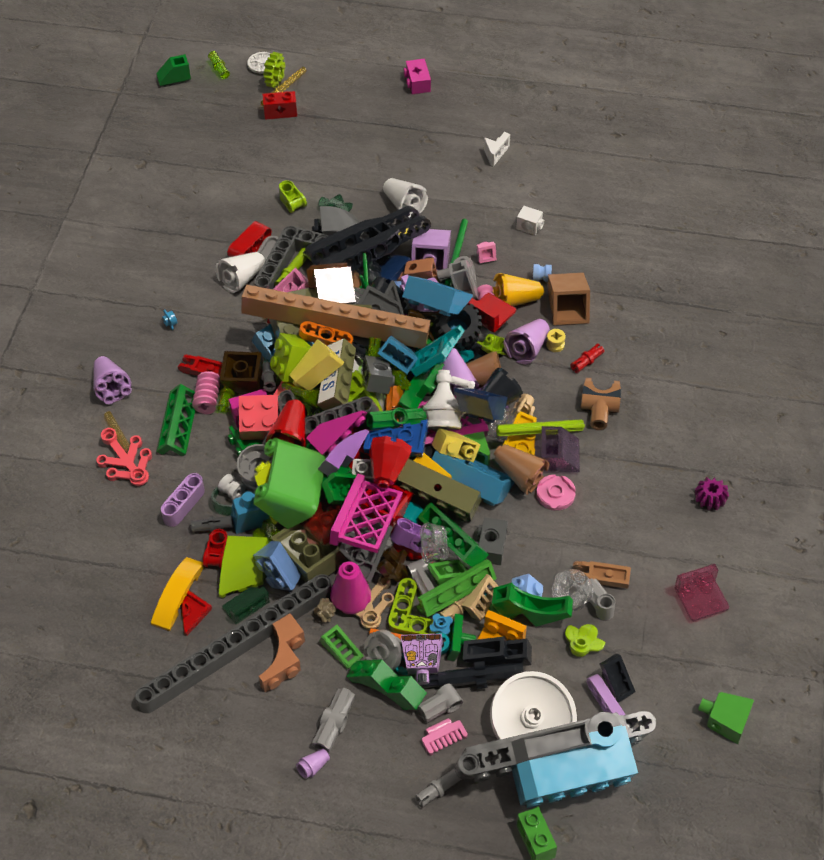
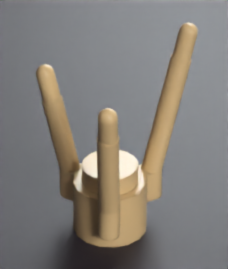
M522 394V397L518 402H515L514 407L500 425L506 424L515 411L517 413L520 411L524 413L529 412V415L533 416L535 410L533 406L534 398L529 394Z

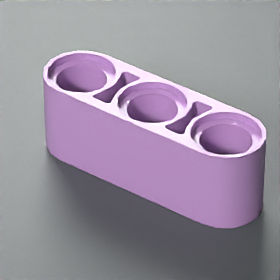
M189 474L162 504L161 513L165 525L169 527L178 525L204 495L203 479L199 474Z

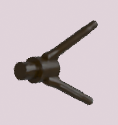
M411 309L407 313V316L422 319H435L437 315H443L439 311L424 312ZM429 331V336H428V337H429V338L431 339V341L433 342V341H435L436 339L434 338V336H433V335L431 334V332Z

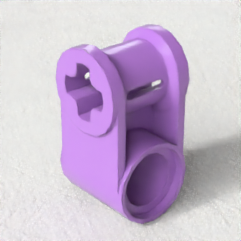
M405 518L397 520L391 534V540L394 543L419 553L425 552L428 549V542L432 537V533L427 527L418 525Z

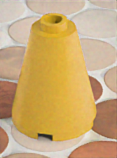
M497 273L493 281H496L495 287H492L493 294L511 306L539 300L544 294L543 286L537 281L503 273Z

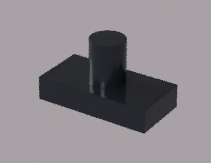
M616 653L600 663L602 677L607 681L609 689L617 702L636 692L620 654Z

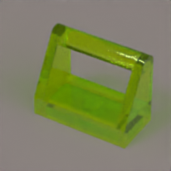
M291 382L282 383L281 387L283 390H290L300 401L322 410L317 405L319 387L316 386L312 390H306L305 388L296 387Z

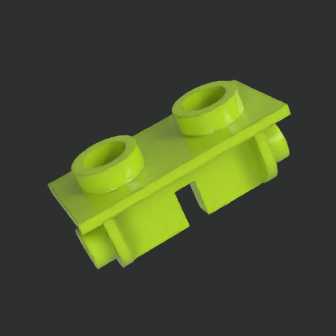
M488 334L483 342H477L482 345L481 349L487 353L496 351L498 354L506 355V353L502 352L505 339L503 337Z

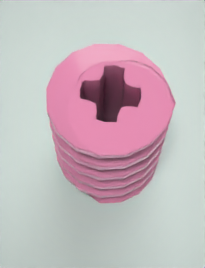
M202 372L198 375L192 406L197 412L212 414L216 410V400L218 399L220 387L219 374L215 372Z

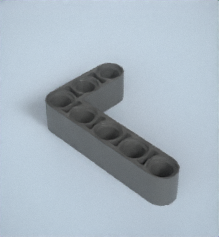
M295 226L285 227L255 278V286L274 289V282L281 276L282 270L287 268L295 251L300 252L302 248H306L308 245L328 237V235Z
M285 390L278 396L280 413L287 401L299 400L290 390ZM362 397L305 418L306 444L310 443L306 439L307 436L319 424L361 410L367 413L379 411L378 406L370 397Z

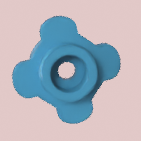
M164 309L162 320L165 326H170L171 330H173V325L177 324L176 316L173 311L167 312Z
M440 614L433 615V624L430 625V630L435 633L449 634L450 624L453 623L452 617H444Z

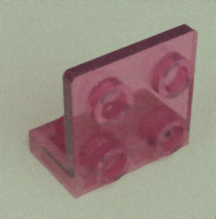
M716 564L677 575L674 589L693 622L729 610L730 606L716 583L719 571Z

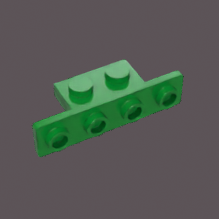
M444 364L432 366L425 374L414 375L398 404L406 409L418 408L427 393L430 395L436 387L434 381L436 382L438 370H441Z

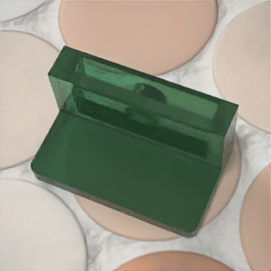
M258 586L249 587L225 603L222 608L237 625L270 603L269 594L264 586L260 589Z

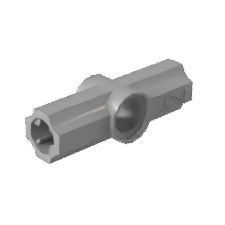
M338 688L330 707L324 710L320 721V728L312 742V746L318 751L324 749L330 753L338 734L343 732L347 723L348 712L355 700V694L349 689Z

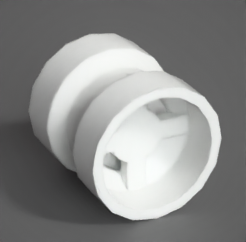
M227 474L219 482L218 489L224 494L227 493L228 497L234 500L243 495L246 486L241 481H236V478L231 474Z

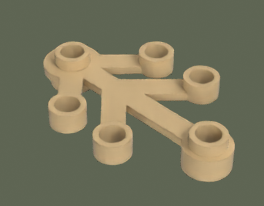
M379 577L378 583L371 590V601L366 606L365 611L354 614L361 618V624L364 628H377L381 624L380 615L386 607L393 605L394 596L391 593H384L382 601L374 609L372 605L383 589H388L391 586L390 579L387 581L388 583L383 585L380 582L381 577Z

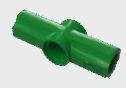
M398 407L389 411L369 412L366 423L370 430L389 427L394 429L403 427V424L410 423L413 425L421 423L422 420H426L427 416L423 408L403 409Z

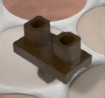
M391 546L384 550L382 556L385 560L381 561L376 568L382 574L380 582L383 585L389 579L400 582L402 579L408 578L409 571L403 565L408 553L404 549L398 552Z

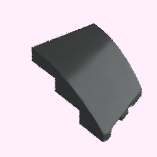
M320 206L322 234L330 236L360 222L355 215L346 210L332 206Z
M361 517L352 519L355 524L364 522ZM380 522L372 525L374 530L383 528ZM389 526L378 553L342 543L339 550L350 562H354L359 566L365 579L370 583L393 529L392 526ZM367 527L358 529L362 535L370 532ZM354 531L345 534V536L350 538L357 537ZM374 537L365 539L367 543L376 544Z

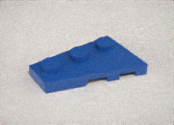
M428 419L422 420L418 424H403V427L392 429L389 427L369 431L365 438L364 453H369L373 438L389 436L391 441L396 442V439H402L412 447L410 456L423 457L429 424Z

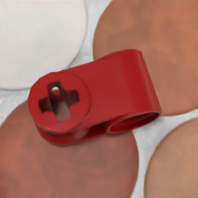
M215 529L210 533L203 556L204 567L209 565L222 568L228 538L226 531L223 529Z

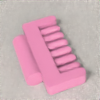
M447 718L425 729L427 736L422 738V743L428 754L432 756L434 751L438 752L437 746L442 750V744L444 747L448 746L447 742L449 745H452V740L456 743L458 741L457 738L459 740H462V737L466 739L468 733L460 720L452 723Z

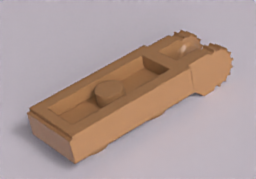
M575 561L573 563L574 570L581 571L572 573L571 578L574 581L584 583L592 578L597 579L601 585L627 589L629 587L630 567L593 561Z

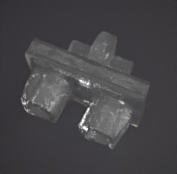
M505 408L503 420H495V423L491 424L488 436L496 438L497 441L505 442L508 436H497V425L513 424L517 416V409Z

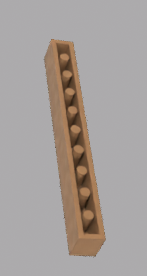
M247 284L242 295V314L298 325L305 321H310L348 332L354 336L385 342L390 336H393L406 346L421 349L426 346L431 320Z

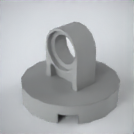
M379 630L370 633L366 638L364 649H367L368 654L366 660L382 659L392 670L399 666L403 647L402 641L398 637H395L394 634L387 630Z

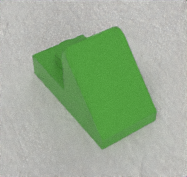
M459 559L430 563L427 566L438 586L466 571Z

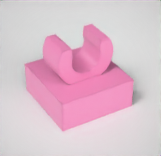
M482 242L477 245L479 263L497 260L494 242Z

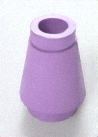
M321 749L300 758L296 764L299 774L305 779L308 777L312 778L330 760L329 754L326 750Z

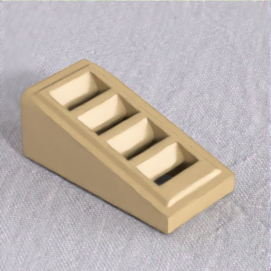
M488 574L462 603L463 608L468 614L479 621L483 619L492 604L494 587H498ZM488 584L491 585V590L488 589Z

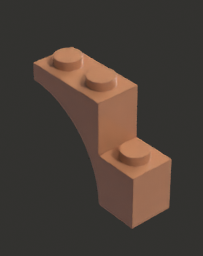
M291 614L273 623L274 635L278 640L279 648L271 666L259 675L260 686L264 692L277 688L281 682L295 677L301 671L300 660L292 649L299 648L305 642L304 631Z

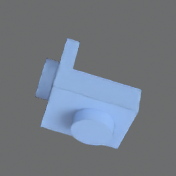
M530 574L512 579V584L529 594L542 597L543 585Z

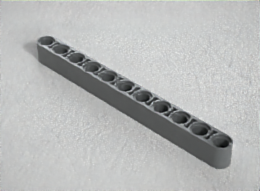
M324 574L314 577L140 687L135 693L139 710L143 713L155 711L274 634L273 623L288 614H291L297 620L317 607L321 598H330L332 588L330 577ZM168 686V688L165 690L161 689L162 687Z

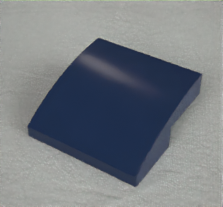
M389 256L387 260L379 265L382 270L380 272L381 276L387 279L386 283L390 284L392 280L396 281L400 277L401 273L405 271L406 262L411 261L410 257Z

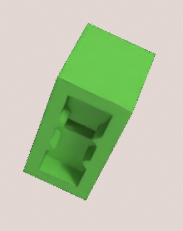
M539 806L519 813L517 816V828L531 859L551 860L555 858L557 845Z

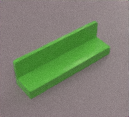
M486 559L419 596L420 605L416 607L417 610L426 617H429L472 593L486 574L490 575L493 580H496L491 561Z

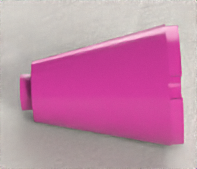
M345 562L339 567L330 592L331 602L335 608H338L345 614L359 613L371 601V589L359 566L354 562Z

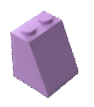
M429 229L426 233L413 238L411 261L434 258L436 270L448 268L451 230Z

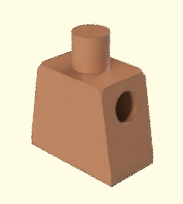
M434 258L406 262L405 271L396 280L401 281V277L408 274V276L424 279L435 278L439 283Z

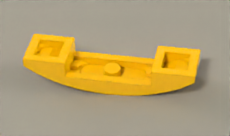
M186 557L179 564L158 601L151 620L152 626L167 631L171 630L179 615L178 609L193 581L198 580L204 569L203 562Z

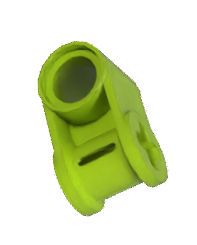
M285 180L279 184L280 200L290 213H293L297 208L307 206L305 196L297 189L293 182Z

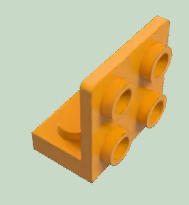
M488 610L485 615L484 628L478 639L503 636L506 640L525 639L527 626Z

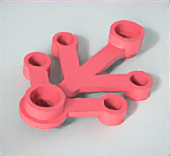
M105 428L101 432L102 441L104 444L110 445L119 458L99 455L96 459L100 468H105L108 465L127 467L129 471H117L116 468H109L106 471L108 480L128 479L135 486L144 485L149 479V474L145 469L147 462L152 459L151 450L144 448L140 451L141 458L138 467H136L134 460L138 448L142 446L141 437L134 435L130 438V447L127 454L117 441L116 431L113 428Z

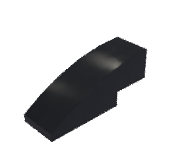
M503 636L464 641L463 661L469 663L484 661L485 665L489 666L523 662V666H529L532 662V646L527 638L506 640Z

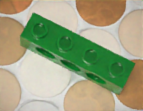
M430 502L418 516L433 533L469 566L473 567L488 557L489 554L433 503Z

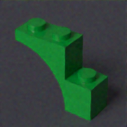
M508 583L494 587L491 605L502 616L507 618L523 613L535 627L572 617L573 599L570 596L556 598L540 597L524 592L514 584Z
M382 659L356 661L346 676L353 683H360L383 693L403 710H416L427 694L412 676H397Z

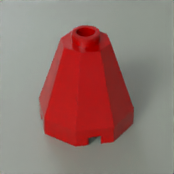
M389 436L372 439L369 450L373 481L379 487L388 488L394 485L410 457L412 447L402 439H396V442L391 441Z

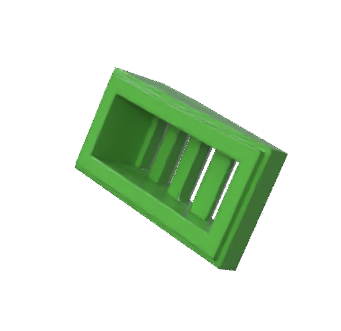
M335 625L322 635L319 640L347 670L353 663L364 657L338 625ZM336 636L338 639L332 643L330 640ZM342 642L343 645L337 649L335 646ZM348 648L349 651L342 655L341 651ZM353 653L355 657L347 661L346 658Z

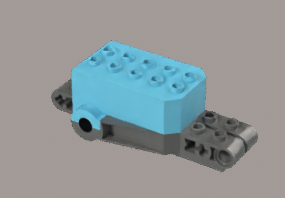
M640 711L628 715H619L617 712L612 714L600 712L590 719L466 747L456 762L455 773L462 780L474 779L475 782L487 780L492 774H496V777H502L512 772L520 805H527V808L541 805L540 803H543L545 800H549V803L562 800L566 795H570L571 798L581 796L591 789L592 792L602 791L612 784L614 787L623 786L631 782L630 778L638 774L631 746L639 744L640 741H643L642 738L655 729L656 719L648 711ZM638 724L639 726L633 730V727ZM498 755V759H496L491 765L489 761L494 760L495 757ZM463 762L470 763L472 770H466L463 767Z

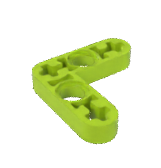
M404 578L398 585L389 616V629L393 633L403 635L435 634L430 629L429 633H427V626L433 624V619L411 615L417 594V584L412 578ZM407 586H411V588L408 591V596H406L405 588H407ZM400 602H406L409 605L406 609L397 607ZM399 615L401 616V623H399V625L396 626L395 623L397 622ZM415 624H422L424 626L421 631H415L412 627Z

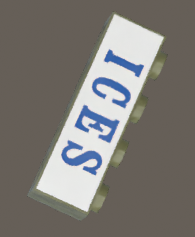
M345 338L327 345L344 361V364L320 383L317 405L324 411L348 403L356 348Z

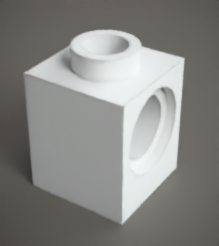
M523 206L517 216L516 229L536 235L538 230H541L544 225V220L542 219L543 212Z

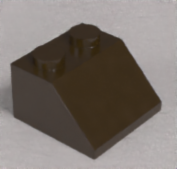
M224 351L220 383L240 395L260 390L261 374L263 372L262 352Z

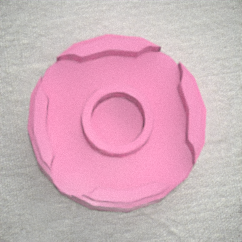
M548 475L541 479L537 485V499L547 509H566L575 499V486L565 476Z

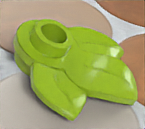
M585 624L580 629L569 625L566 628L565 638L570 642L571 652L575 656L583 657L589 651L598 652L604 648L606 643L597 638L598 630L594 625Z

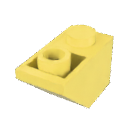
M438 428L432 446L439 453L474 462L481 445L456 432Z

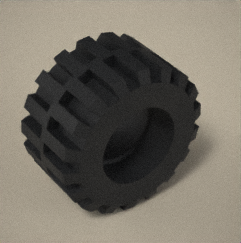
M466 304L459 314H450V316L437 315L434 324L436 339L452 330L447 324L449 321L458 319L465 322L468 329L464 331L453 348H459L460 351H463L465 347L469 349L472 344L476 343L482 327V318L479 315L478 309L474 310L473 304Z

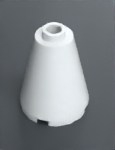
M390 178L384 183V193L398 210L406 206H413L421 213L426 207L428 196L423 186Z
M253 252L221 259L215 266L217 278L225 284L223 286L225 290L235 293L260 271L265 258L262 254Z

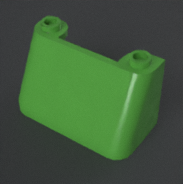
M274 438L268 440L264 446V453L268 457L273 456L269 479L267 483L258 486L255 490L253 504L289 529L309 519L317 511L324 475L318 468L324 461L325 456L320 452Z

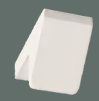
M504 132L496 141L484 138V151L491 166L494 167L509 148V133Z

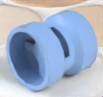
M533 264V281L539 282L544 279L545 282H548V274H551L552 265L546 264L542 267L539 264Z

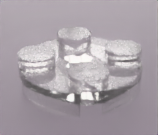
M569 569L555 576L552 596L553 598L570 596L573 599L572 611H578L584 607L583 605L587 601L591 600L593 584L588 576L580 570ZM571 586L577 588L576 591H573V595H570V592H568Z

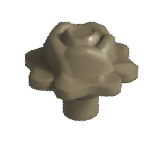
M321 598L320 603L314 608V614L318 615L323 623L331 622V618L336 611L329 598Z

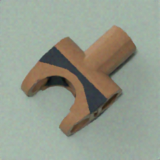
M586 378L583 386L581 409L591 410L590 426L595 430H603L607 428L608 412L619 413L621 398L620 381H614L610 389L599 390L593 385L592 378Z

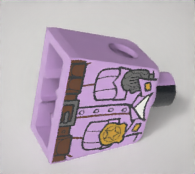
M442 634L401 635L408 673L416 674V682L419 685L429 684V673H438L443 644Z

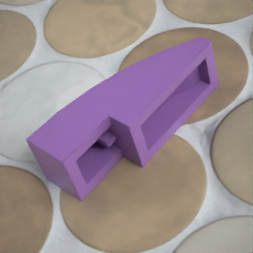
M365 429L356 432L341 441L324 459L318 470L328 476L336 472L341 465L346 468L356 456L369 431Z

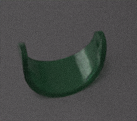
M216 487L211 494L213 507L219 514L230 516L232 505H223L215 500L219 494V489Z

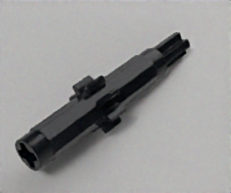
M484 661L474 662L475 667L446 670L438 672V674H429V684L420 686L422 688L439 686L440 688L446 684H452L453 687L477 684V689L488 688L487 683L506 681L510 677L524 672L523 662L485 666Z

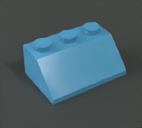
M409 275L402 297L409 299L408 303L418 306L419 303H422L425 309L434 311L436 308L440 310V314L450 316L451 313L459 314L472 299L473 294L428 279Z

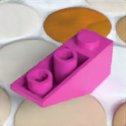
M361 410L321 423L306 439L322 455H328L342 440L352 434L351 430L355 426L359 427L366 420L365 416L368 413Z

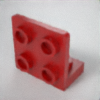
M491 293L485 294L479 301L472 298L467 303V305L473 304L474 310L478 309L479 315L482 318V326L493 333L516 313V308Z

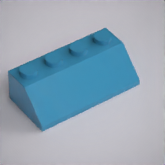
M437 450L433 455L432 460L451 474L453 480L479 491L481 498L487 504L495 505L503 502L514 485V481L507 474L477 460L470 462L441 454Z

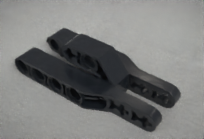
M406 206L384 217L364 220L316 241L305 248V256L315 265L347 263V266L351 267V271L355 270L358 272V269L363 266V253H366L367 262L372 259V262L376 261L380 265L402 243L426 233L431 227V222L425 216H419L418 210L413 206Z

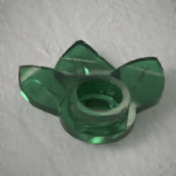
M341 194L330 200L321 197L319 207L332 206L349 212L353 207V203H344Z

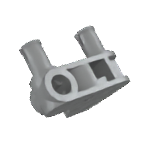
M467 256L458 257L453 263L449 264V268L437 270L440 282L451 278L455 289L473 294L472 298L478 299L475 269L471 258Z

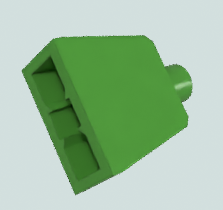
M719 692L715 703L702 698L698 710L710 715L707 723L708 728L738 744L754 700Z

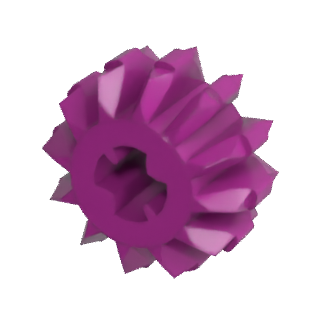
M708 477L704 481L700 480L697 488H695L696 502H700L701 508L707 506L708 511L711 507L715 510H718L720 506L724 507L729 497L728 485H723V480L716 481L715 477L712 480Z

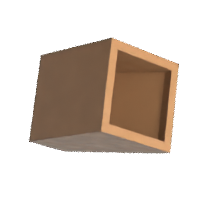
M584 273L548 274V295L553 325L590 323V288Z

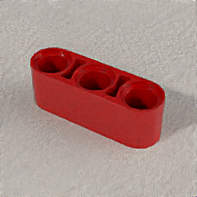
M254 221L229 246L227 255L233 257L257 252L265 238L271 236L272 229Z

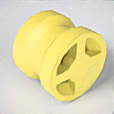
M560 329L550 330L547 334V348L552 352L562 351L565 345V333Z

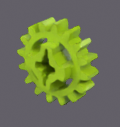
M270 53V58L268 57L264 64L263 76L266 78L264 83L268 87L276 88V86H279L281 79L284 78L286 66L285 62H283V54Z

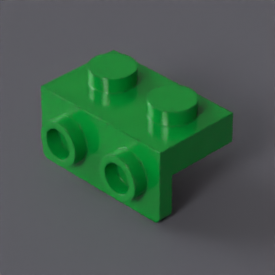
M339 472L328 475V478L321 483L328 503L343 505L357 475L352 473L341 474Z

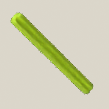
M582 419L497 425L496 432L497 436L583 431L585 424Z

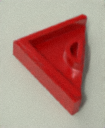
M191 591L187 592L182 602L184 634L186 636L212 610V606Z

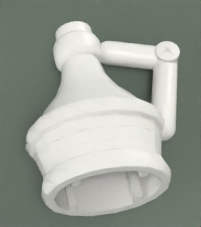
M438 370L436 376L437 389L431 399L423 406V410L426 411V420L428 419L429 423L428 429L459 430L462 427L460 422L461 416L466 412L460 411L457 399L451 391L450 383L465 388H474L475 383L455 376L451 377L449 370Z

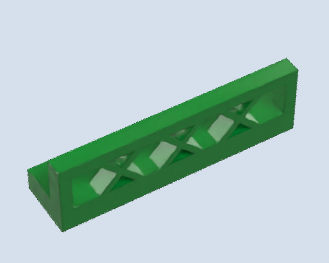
M182 384L176 386L169 393L156 451L161 455H164L169 450L181 456L186 455L195 415V409L192 406L195 392ZM185 394L192 397L190 403L187 402ZM183 408H185V410L188 413L187 418H185L183 413L181 412ZM182 423L185 429L184 433H181L178 424ZM175 439H179L182 445L181 448L174 445Z

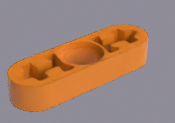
M305 321L300 325L299 336L304 340L315 343L318 339L326 346L342 338H345L350 344L353 343V336L348 332L310 321ZM327 333L331 338L325 339L321 334Z

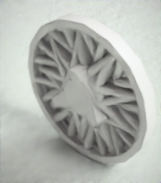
M258 52L250 56L248 68L254 73L263 74L264 64L267 58H270V53Z

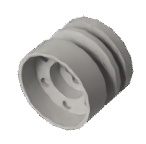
M254 444L246 447L237 458V469L241 480L245 484L246 489L253 494L258 487L254 477L256 473L254 469L262 461L264 463L269 461L272 464L273 456L268 457L264 453V444Z

